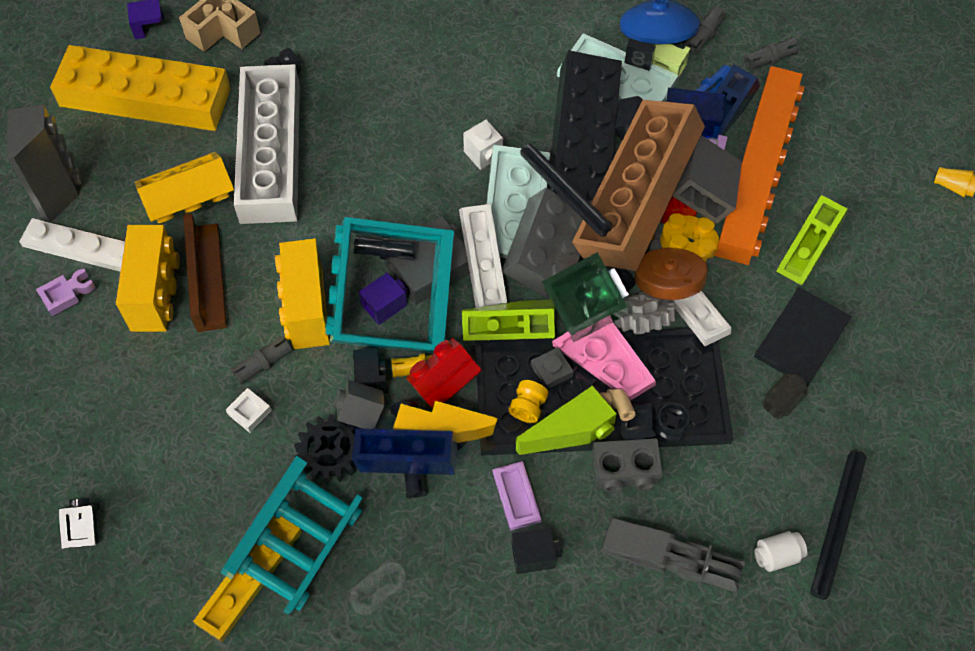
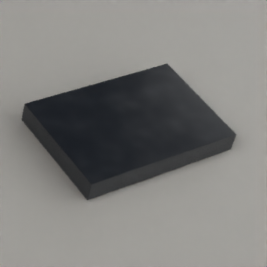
M798 287L754 357L808 388L852 316Z

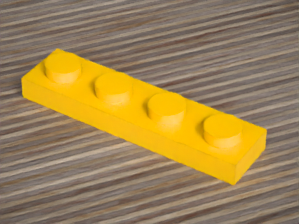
M273 516L267 525L268 528L272 529L271 534L293 546L302 533L299 527L283 517L278 519ZM255 544L248 554L253 557L252 561L270 573L275 571L284 558L263 544L261 547ZM236 572L232 580L225 577L193 622L223 642L264 585L246 573L241 575Z

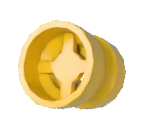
M522 380L516 390L518 396L512 400L509 406V413L523 422L536 423L541 414L540 405L546 402L549 392L543 385L537 382Z

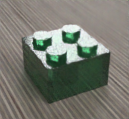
M598 252L542 281L544 289L573 343L628 315V307Z

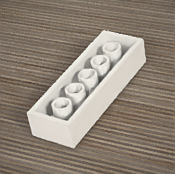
M295 64L240 67L234 208L240 224L297 221L300 84Z

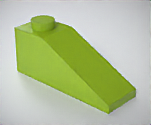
M821 195L776 272L803 285L848 214V209Z
M523 300L462 310L463 341L555 338L553 300Z
M592 385L516 438V451L519 455L589 444L597 438L602 440L614 430L617 413Z

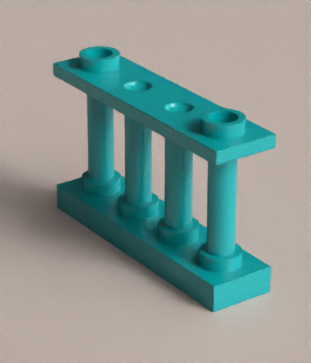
M298 456L295 457L220 572L231 580L236 572L241 575L246 573L289 600L283 610L287 615L294 608L298 611L301 610L310 596V593L305 590L346 524L353 526L362 512V509L357 507L362 500L361 496L356 495L350 505L327 492L306 478L307 474L302 471L307 462ZM291 488L295 491L300 489L342 516L333 532H330L288 505L290 502L285 497ZM273 516L278 519L280 517L285 518L325 544L315 561L270 533L272 529L268 528L267 525ZM255 544L260 547L262 544L307 572L297 589L252 561L253 557L248 554Z

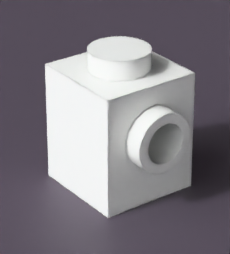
M487 120L463 133L464 152L480 170L491 164L493 145L503 146V137Z

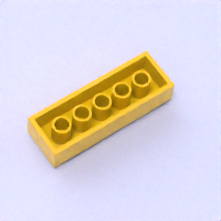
M68 45L50 86L59 107L212 131L217 129L231 90L226 69L73 45Z

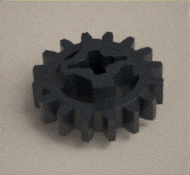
M330 414L328 421L325 422L321 416H318V424L314 426L307 422L308 432L298 433L301 442L294 444L296 452L299 453L296 456L307 462L303 472L308 474L312 471L313 481H317L320 476H324L325 483L329 484L331 477L336 476V479L341 482L342 473L346 472L352 476L354 473L351 466L361 465V459L358 455L364 454V447L361 445L363 442L361 433H356V426L349 425L347 427V423L335 422L333 414ZM312 442H314L315 447L310 450L311 454L309 455L310 445ZM350 442V451L346 456L344 454V449L348 447V443ZM327 446H328L329 448H331V449L335 447V449H333L332 451H331L330 449H328V448H326V449H324V448L327 447Z

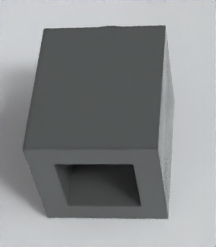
M348 380L344 390L339 389L334 400L333 407L337 408V421L373 431L384 407L383 391Z

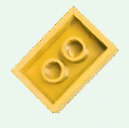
M216 152L135 181L137 191L150 221L157 220L158 223L174 218L173 213L183 209L186 213L202 207L201 203L212 199L213 202L226 199L229 197L228 192L234 190L222 158Z
M127 225L116 305L131 332L167 331L168 321L173 320V305L170 303L171 295H175L177 290L174 270L179 269L180 256L178 252H175L173 238L168 236L164 225Z
M316 238L279 243L280 255H275L277 273L280 274V281H277L279 299H282L279 315L281 326H284L285 339H291L294 349L330 345L329 335L325 334L327 310L323 269Z

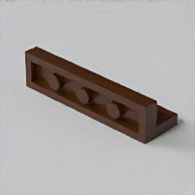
M192 214L183 215L190 317L197 332L227 328L218 224L197 226Z

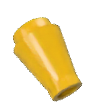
M939 167L934 183L964 198L966 196L973 197L975 194V171Z

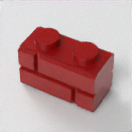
M454 338L449 341L444 340L434 348V354L426 361L417 362L410 369V375L406 377L432 409L435 401L445 403L482 371L463 346Z

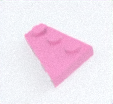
M604 309L552 341L555 348L558 347L563 354L610 388L624 390L628 394L630 401L656 385L653 376Z

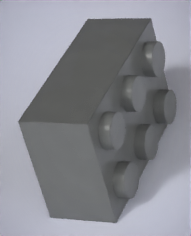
M544 188L528 199L502 268V273L548 299L567 292L580 257L572 241L583 219L561 196L548 188Z

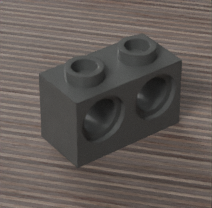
M657 438L594 442L592 461L596 489H604L605 492L614 493L623 490V487L636 486L637 490L643 491L653 489L655 485H659L663 473ZM644 462L649 465L650 469L640 470L636 467L635 463ZM612 464L619 471L611 473L606 471L603 466Z

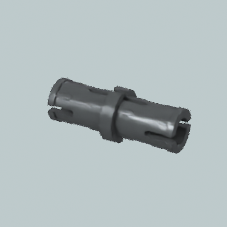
M713 6L707 16L700 22L699 31L684 43V48L691 45L689 48L692 54L697 55L706 41L714 37L716 28L725 19L726 13H722V8Z
M791 37L778 44L770 43L761 50L745 54L743 62L754 59V62L745 65L749 71H752L765 64L770 63L773 65L778 63L779 59L797 54L799 47L796 46L788 49V46L797 43Z
M282 335L261 350L255 349L252 351V356L235 367L230 368L240 385L262 370L268 371L271 369V364L292 352L290 345L287 341L284 342L285 338Z

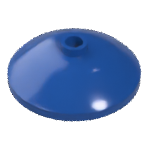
M648 0L628 9L620 18V29L623 34L631 39L650 44H671L693 37L700 27L699 17L690 8L672 0Z

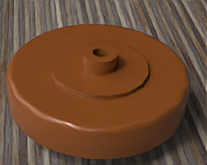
M680 248L656 249L644 254L637 271H635V283L641 291L655 298L664 300L685 299L703 290L707 283L708 268L705 261L691 251Z

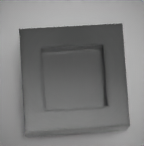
M558 347L531 360V367L547 390L573 377L574 371Z

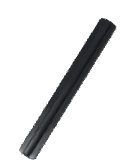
M531 143L525 144L524 148L520 150V155L600 237L606 236L612 230V224Z
M855 450L851 451L847 457L810 590L813 597L821 600H826L830 596L867 459L864 453Z

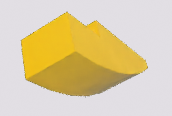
M435 401L432 412L401 404L393 427L392 438L426 444H453L472 441L493 435L497 418Z

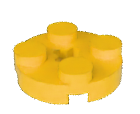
M674 213L663 226L660 243L662 248H680L691 251L700 256L706 263L708 258L712 259L716 254L719 236L714 230V222L710 219Z

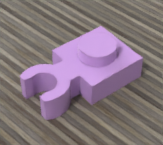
M80 269L68 281L62 275L37 288L36 291L51 316H54L78 303L76 295L80 293L88 294L95 289V286L91 280L81 283L89 276L85 269Z

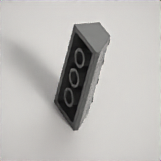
M44 104L8 109L7 159L43 221L51 223L79 196L78 185L83 184L82 172L80 168H75L74 156L71 151L67 152L64 135L58 134L56 119L54 116H49Z

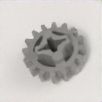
M639 292V294L626 296L623 300H618L614 304L609 305V318L617 328L622 327L623 332L631 329L634 334H645V332L648 333L652 329L661 330L662 325L670 326V321H675L674 301L655 298L644 292Z

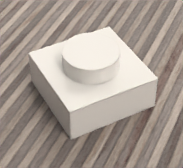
M248 388L226 409L227 414L249 433L272 411L266 402Z

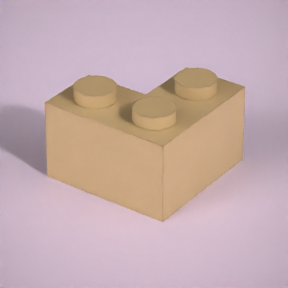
M200 0L179 17L185 38L204 52L223 36L243 49L260 34L255 11L239 0Z

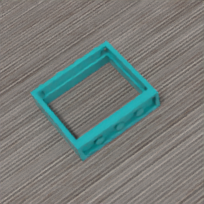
M345 217L341 225H336L334 243H339L338 255H333L331 273L336 274L335 286L330 285L328 304H333L332 316H327L325 334L330 335V343L434 353V348L445 340L454 231ZM351 232L436 243L427 342L341 333Z

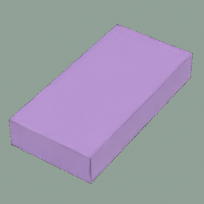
M523 461L492 469L510 531L540 523L542 519Z

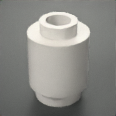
M786 531L759 540L754 554L759 566L765 567L768 572H772L800 563L801 559L807 556V547L800 533Z

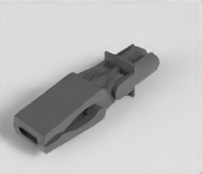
M614 518L610 520L601 548L602 553L661 573H665V570L675 572L677 576L699 583V586L705 583L734 593L738 592L739 584L737 582L741 581L742 572L740 570L744 569L746 563L744 560L711 551V545L708 548L691 542L683 543L674 539L675 536L668 532ZM702 556L706 557L705 561L701 560ZM699 569L702 570V574L697 573Z

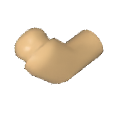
M608 389L607 392L599 393L612 409H617L622 421H628L635 417L634 408L628 394L624 390Z

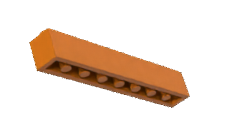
M770 66L741 164L736 209L726 216L715 254L716 257L749 265L752 256L758 257L762 240L757 239L759 233L764 234L769 217L764 216L765 209L771 210L775 194L770 193L771 187L777 188L781 172L776 170L777 165L783 166L787 150L782 148L783 143L789 144L793 128L788 127L789 122H795L799 107L794 106L795 101H801L805 86L800 85L803 75L801 73Z

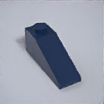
M733 65L700 117L705 126L703 131L724 136L747 108L759 89L758 78Z

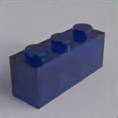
M356 429L352 460L359 472L455 475L458 444L453 431Z

